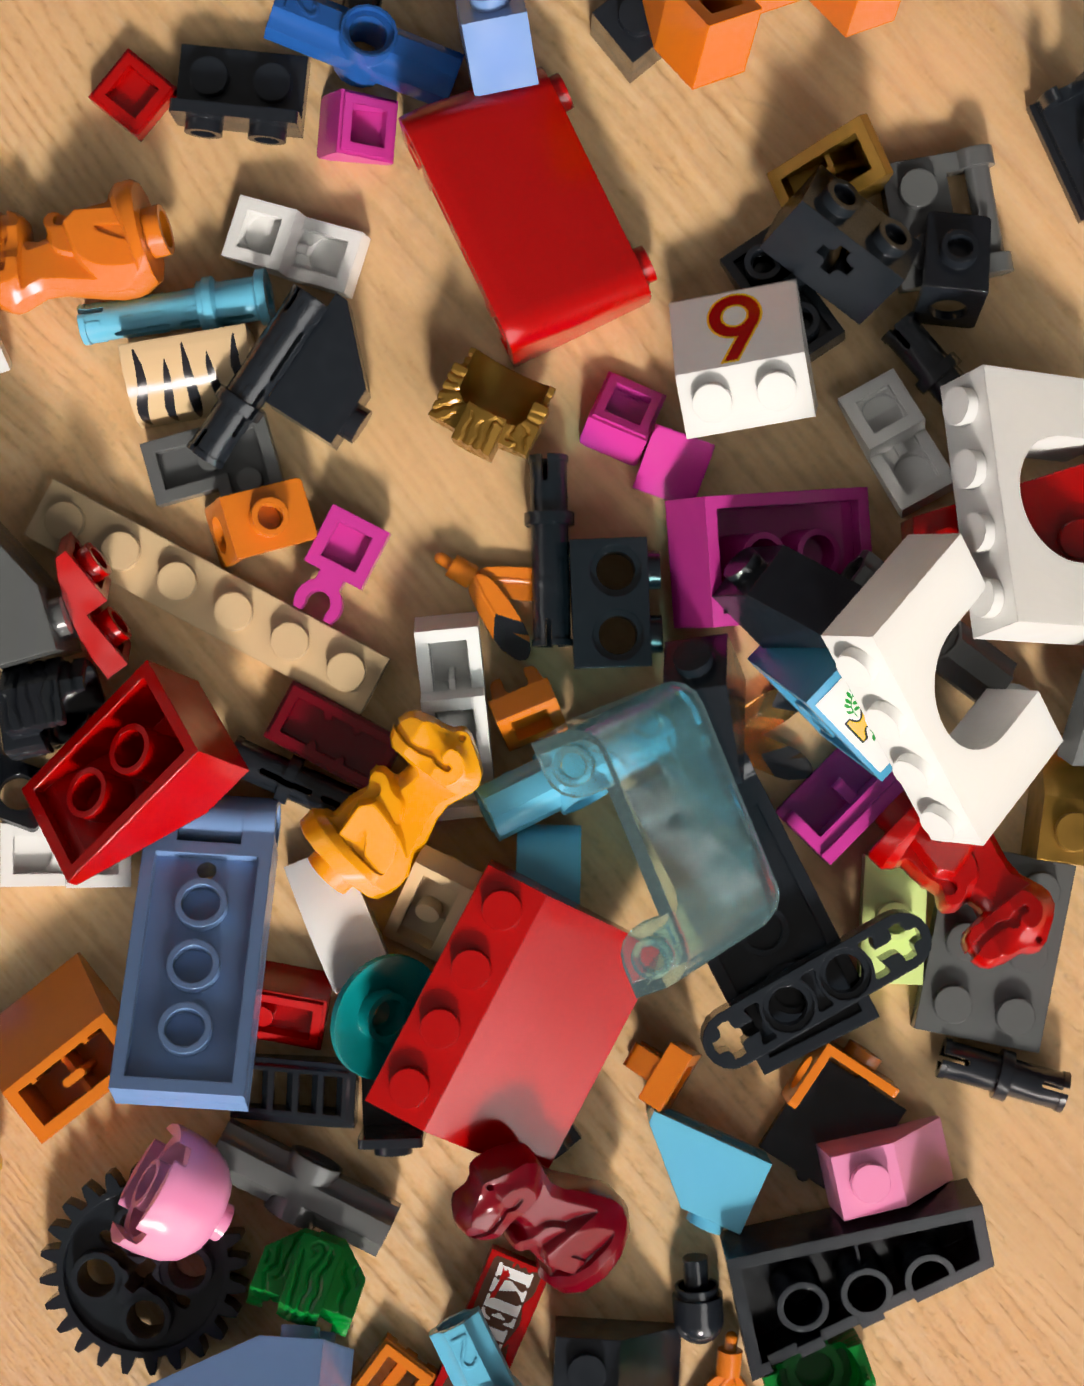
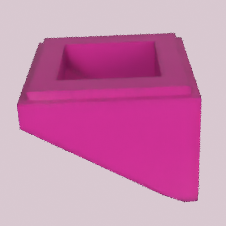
M343 88L324 95L320 108L317 157L329 161L392 165L394 161L398 101Z
M608 371L579 439L580 443L628 465H637L667 395Z
M655 424L632 488L667 501L697 497L715 445L698 438L687 439L684 433Z

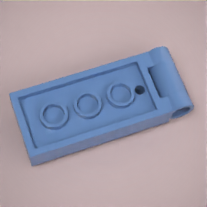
M224 795L203 816L143 848L108 1087L116 1104L249 1112L278 860L277 847L281 826V803L277 800L263 797Z

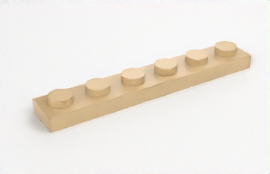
M55 479L50 483L23 534L57 553L60 539L71 531L82 545L89 542L101 552L111 568L112 573L108 577L112 583L359 715H362L391 660L385 655Z

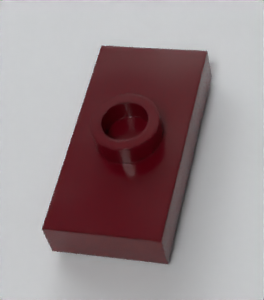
M295 680L289 686L263 737L360 789L368 785L371 769L376 765H384L391 770L399 755L392 748L390 741L391 731Z

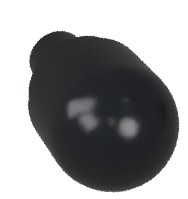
M689 1253L682 1257L684 1279L675 1283V1291L672 1293L673 1320L678 1334L684 1340L692 1344L702 1345L713 1341L722 1331L724 1325L723 1292L719 1289V1282L709 1278L708 1256L703 1253Z

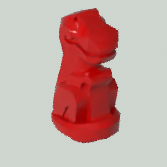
M905 790L875 819L874 823L885 834L870 849L868 858L880 870L902 869L921 889H926L934 895L936 907L942 914L954 913L964 904L973 909L977 919L961 934L960 941L964 954L968 952L972 957L970 962L979 968L991 969L1008 962L1019 954L1030 955L1041 950L1047 941L1054 918L1055 903L1045 887L1021 875L1005 857L994 834L990 836L984 846L931 840L929 834L921 826L920 818Z

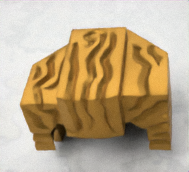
M471 347L468 351L469 356L465 357L461 365L457 362H454L451 371L447 375L448 378L442 385L443 389L439 391L437 400H435L428 415L432 421L453 432L451 439L455 445L492 463L498 449L527 460L529 452L542 431V425L546 423L550 414L548 406L556 392V388L527 378L496 362L478 349Z

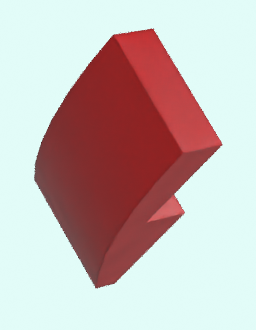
M70 531L60 539L55 557L58 582L70 620L81 642L93 661L108 679L128 665L131 641L129 639L132 637V634L125 620L114 608L108 606L103 609L101 607L108 600L111 579L108 576L112 571L108 562L93 544L87 542L85 545H82Z

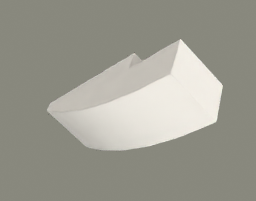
M478 611L415 617L414 639L421 691V711L433 715L447 725L453 727L466 726L471 731L482 762L484 772L480 786H482L484 783H488L495 778ZM474 791L448 805L437 821L483 817Z

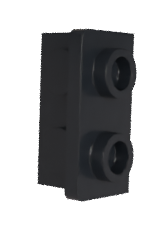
M182 44L176 98H170L169 113L178 126H185L184 132L186 134L199 138L219 139L222 138L224 130L248 133L250 141L265 145L286 144V137L303 139L311 66L309 57Z

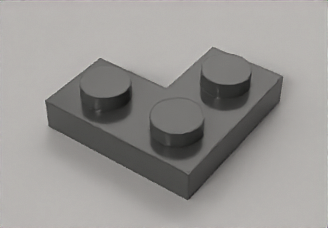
M266 412L258 424L251 423L234 447L233 452L226 460L222 469L214 467L187 448L186 445L193 438L199 427L140 444L156 505L161 508L218 491L222 497L285 481Z

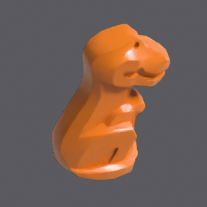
M132 179L114 183L109 192L108 199L104 203L83 209H73L68 216L57 212L48 213L43 219L47 236L46 239L39 242H34L32 226L20 213L7 210L6 215L0 212V309L7 313L21 315L48 299L60 297L126 301L142 298L150 294L164 281V257L175 253L174 236L164 208L161 204L151 206L148 196L137 181Z

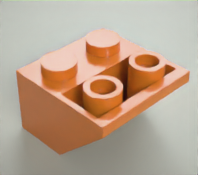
M80 952L0 1013V1090L41 1144L110 1091L108 1087L120 1002Z

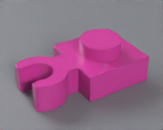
M332 504L317 537L314 539L304 561L320 570L315 579L304 582L297 589L293 606L303 610L312 594L324 592L330 599V608L326 612L323 621L330 625L334 624L344 610V598L341 591L345 584L348 583L363 591L391 534Z

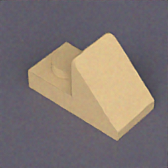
M425 844L412 867L382 935L437 962L483 873L462 863L459 859Z

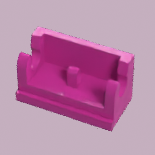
M836 748L775 811L778 817L823 861L831 865L875 821L904 788L894 776L893 771L881 782L844 752Z

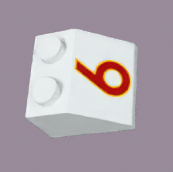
M796 278L669 303L675 379L687 439L816 417L818 402Z

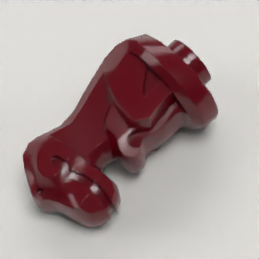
M509 1142L496 1145L476 1156L470 1162L469 1176L466 1182L453 1192L451 1198L452 1215L455 1225L466 1236L479 1240H490L498 1238L503 1234L514 1249L518 1251L530 1250L536 1257L538 1276L562 1293L584 1292L604 1279L620 1259L630 1234L628 1207L625 1201L609 1184L593 1178L551 1170L543 1166L534 1152L524 1143Z

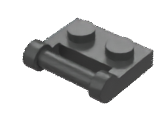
M979 144L954 152L890 163L894 173L881 191L884 214L902 223L909 233L922 243L906 280L898 287L899 294L920 291L923 283L926 218L931 211L953 213L947 179L950 176L965 175L971 214L987 216L991 219L989 278L1014 271L1011 251H1004L989 169L995 165L991 144Z

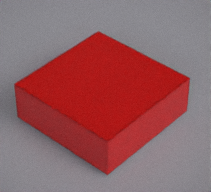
M128 48L88 98L137 140L142 142L169 109L170 98H176L177 87Z

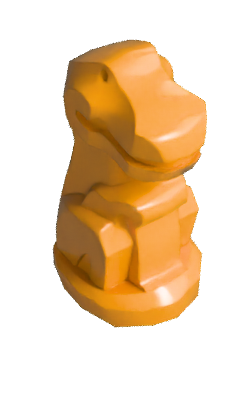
M420 710L405 712L398 717V725L393 724L390 741L392 748L409 763L406 769L399 774H394L388 767L376 765L370 770L368 785L350 795L335 811L328 808H312L300 820L302 833L315 850L308 857V860L315 871L331 887L345 894L353 886L369 898L380 899L392 893L407 879L419 853L427 844L436 821L447 806L471 794L480 786L484 773L482 762L473 735L466 726L453 727L447 725L433 715Z

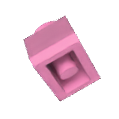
M938 1115L897 1124V1126L816 1144L829 1206L844 1221L907 1207L953 1180L941 1119Z

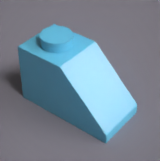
M648 1105L646 1110L648 1121L680 1207L688 1211L686 1219L698 1228L715 1235H720L723 1228L740 1235L772 1166L766 1151L673 1109L659 1112Z

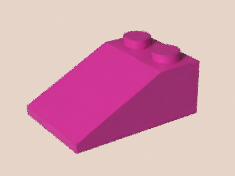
M868 487L702 496L665 501L674 628H715L739 625L712 595L726 578L724 576V569L729 561L745 548L785 545L838 574H841L848 563L854 560L863 550L872 552Z

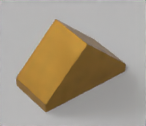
M865 113L858 115L766 175L782 208L820 165H823L838 178L852 184L865 199L881 193L894 172L868 114Z

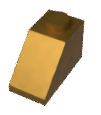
M1058 747L1029 785L1020 854L1036 860L1084 866V766H1072L1057 755Z

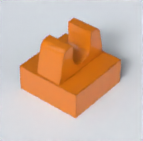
M534 666L523 668L528 682L525 687L508 693L500 678L490 684L492 700L488 701L509 751L568 728L548 677L543 678Z
M641 1041V1043L635 1042L623 1065L647 1080L638 1098L661 1112L671 1109L702 1054L681 1041L670 1042L665 1053Z

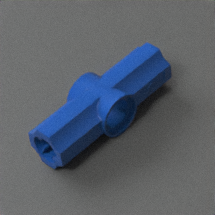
M275 0L264 33V39L332 65L339 78L350 86L365 88L380 84L427 104L450 96L465 55L398 28L395 20L387 11L379 6L370 4L356 5L350 9L331 0ZM353 42L367 43L374 47L375 51L362 50L355 46Z

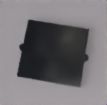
M828 1060L796 1109L785 1102L758 1146L796 1170L798 1180L804 1182L810 1179L825 1189L816 1148L817 1143L897 1126L906 1109L869 1086V1081L860 1075L855 1077L834 1062Z

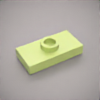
M862 854L859 926L879 914L892 909H905L920 917L926 924L927 890L921 889L902 869L880 870L868 858V854ZM898 924L892 925L888 929L892 939L876 950L870 946L868 938L858 944L872 960L875 974L885 968V965L879 961L877 956L890 949L897 950L903 956L912 950L908 940L916 935L914 928L904 930ZM857 959V973L861 977V965ZM924 962L889 984L923 985Z

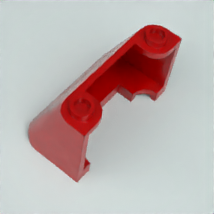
M541 66L536 68L539 82L537 85L483 96H474L472 89L421 106L398 118L406 147L417 169H423L424 180L429 190L432 191L485 300L486 308L491 318L496 316L493 319L502 336L500 340L514 368L650 303L651 291L648 284L657 280L654 267L643 246L640 245L632 249L566 112L573 109L574 106L563 79L559 73L548 77Z

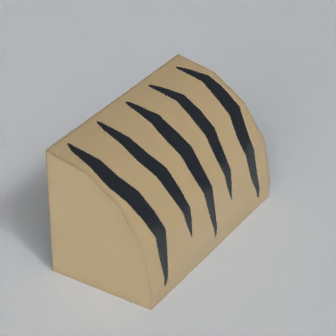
M244 323L118 345L129 401L141 429L207 418L218 400L214 394L221 384L228 385L255 344L254 335L248 326Z

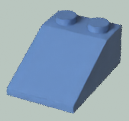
M282 1324L280 1336L258 1335L147 1386H351L354 1349L336 1344V1334L320 1331V1327Z

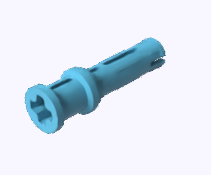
M265 268L255 269L253 276L216 282L212 276L202 277L200 281H196L194 288L149 294L142 298L126 301L115 300L102 303L79 304L77 306L79 313L77 315V323L83 343L85 345H93L95 343L108 342L109 340L161 334L188 328L202 327L203 330L255 321H261L264 326H267L275 316L276 310L269 274Z

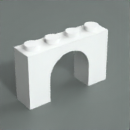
M983 364L940 387L959 533H961L986 584L985 591L969 609L973 639L1084 646V563L1065 559L1046 546L1036 534L1027 518L1020 492L1021 468L1025 458L1067 462L1084 454V378Z
M961 533L908 534L822 633L821 637L836 663L837 671L846 681L864 715L867 726L878 740L892 766L894 776L904 788L920 818L921 826L929 834L931 840L984 846L1061 745L1063 739L1039 691L989 688L983 692L955 729L948 734L940 719L935 698V672L938 657L947 636L985 591L986 584Z

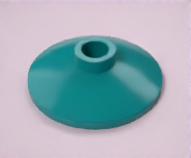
M403 954L382 955L359 967L343 985L333 1007L330 1034L338 1059L351 1072L366 1079L376 1080L432 973L422 962Z

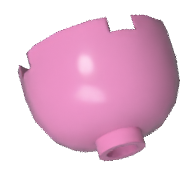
M172 1123L166 1129L173 1137L167 1144L154 1139L137 1163L122 1191L118 1205L128 1209L124 1227L112 1221L110 1230L113 1243L135 1254L158 1261H178L201 1249L209 1239L218 1241L228 1229L235 1210L234 1205L228 1203L232 1188L228 1164L218 1148L196 1132L181 1124Z

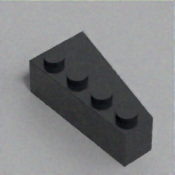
M967 1178L950 1181L907 1207L844 1221L830 1207L743 1227L740 1235L730 1230H724L719 1235L752 1382L774 1372L773 1365L800 1353L803 1358L826 1347V1340L859 1324L864 1329L885 1319V1312L909 1300L915 1299L917 1302H920L995 1266L983 1205Z

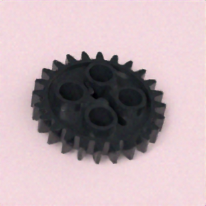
M137 1163L132 1167L131 1172H130V1176H131V1174H132L134 1168L136 1167ZM114 1167L105 1175L106 1190L99 1183L90 1179L82 1187L83 1196L87 1203L71 1196L62 1206L71 1221L56 1219L48 1229L54 1237L62 1242L47 1244L41 1251V1257L57 1264V1266L46 1270L39 1278L41 1284L58 1286V1291L46 1302L45 1307L46 1310L65 1308L67 1315L58 1326L57 1331L63 1333L77 1327L82 1334L74 1350L79 1353L92 1343H95L100 1347L97 1356V1365L100 1367L114 1353L121 1355L122 1374L128 1375L137 1358H143L149 1375H155L160 1367L162 1356L165 1355L170 1364L178 1370L182 1368L186 1360L185 1347H188L199 1358L205 1356L209 1348L205 1333L215 1339L222 1340L228 1330V1326L221 1316L236 1318L242 1307V1304L230 1294L244 1293L250 1279L233 1271L246 1266L251 1255L246 1251L233 1250L232 1246L242 1239L246 1231L244 1227L228 1228L218 1241L209 1239L201 1249L195 1252L204 1260L206 1266V1273L197 1277L188 1276L181 1272L176 1261L151 1259L157 1266L153 1272H150L143 1278L135 1270L148 1257L135 1254L111 1241H106L101 1235L103 1230H111L112 1221L124 1227L125 1218L128 1213V1209L118 1205L127 1182L121 1172ZM101 1259L109 1263L114 1270L115 1282L106 1285L94 1281L88 1274L87 1261ZM175 1293L186 1295L190 1299V1304L187 1306L182 1305L178 1302ZM146 1300L158 1304L163 1310L164 1322L158 1325H149L141 1321L137 1316L135 1303Z

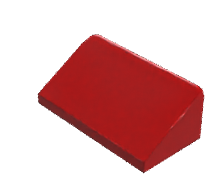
M266 960L257 1039L321 1050L332 994V987L325 971Z

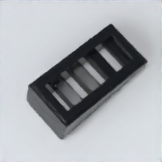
M255 1053L253 1069L263 1070L262 1103H249V1112L230 1111V1118L319 1127L355 1128L358 1121L360 1076L347 1069L338 1057ZM276 1072H287L286 1105L274 1104ZM301 1074L312 1075L311 1106L299 1105ZM325 1076L337 1077L336 1107L324 1106Z

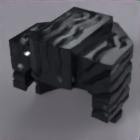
M60 656L47 659L45 662L39 660L32 664L26 663L2 671L0 679V728L3 749L8 758L18 761L46 755L47 753L55 752L54 750L61 749L87 722L89 714L92 715L97 712L106 702L96 667L86 657L73 659L72 663Z

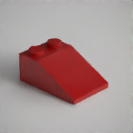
M146 660L21 790L67 882L78 885L206 814L249 771V768L199 682Z

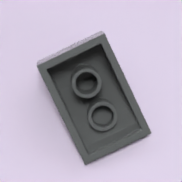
M0 522V673L5 669L22 664H32L39 660L45 662L50 658L60 656L63 658L83 652L79 636L64 604L60 585Z

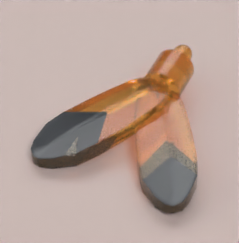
M776 688L763 693L745 706L744 750L754 768L785 780H802L808 778L813 772L811 763L802 752L777 740L763 736V734L782 724L798 712Z

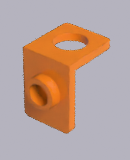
M292 478L222 496L205 508L206 519L222 569L232 567L245 558L312 541L317 537V530L304 486L299 478Z
M850 1039L844 1048L831 1041L806 1054L783 1088L781 1095L788 1105L796 1109L830 1057H833L893 1098L897 1096L900 1089L891 1079L877 1071L882 1060Z

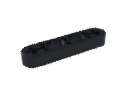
M892 909L851 930L705 1017L700 1032V1039L706 1055L713 1063L728 1069H737L752 1063L921 965L931 951L932 936L929 927L920 917L905 909ZM898 924L904 930L914 928L916 935L908 940L912 950L903 956L897 950L890 949L877 956L879 961L885 965V968L875 974L872 960L858 944L868 938L870 946L876 950L892 939L888 930L892 925ZM841 954H849L856 957L861 965V977L858 983L846 990H837L831 987L825 976L829 961ZM783 987H794L800 990L805 999V1008L801 1016L791 1022H780L774 1019L769 1011V1000L772 994ZM756 1003L760 1018L773 1033L762 1039L760 1031L756 1026L742 1034L740 1040L743 1048L739 1051L732 1053L726 1045L716 1049L713 1043L721 1037L717 1027L721 1023L729 1021L731 1026L736 1029L753 1020L752 1017L744 1009Z

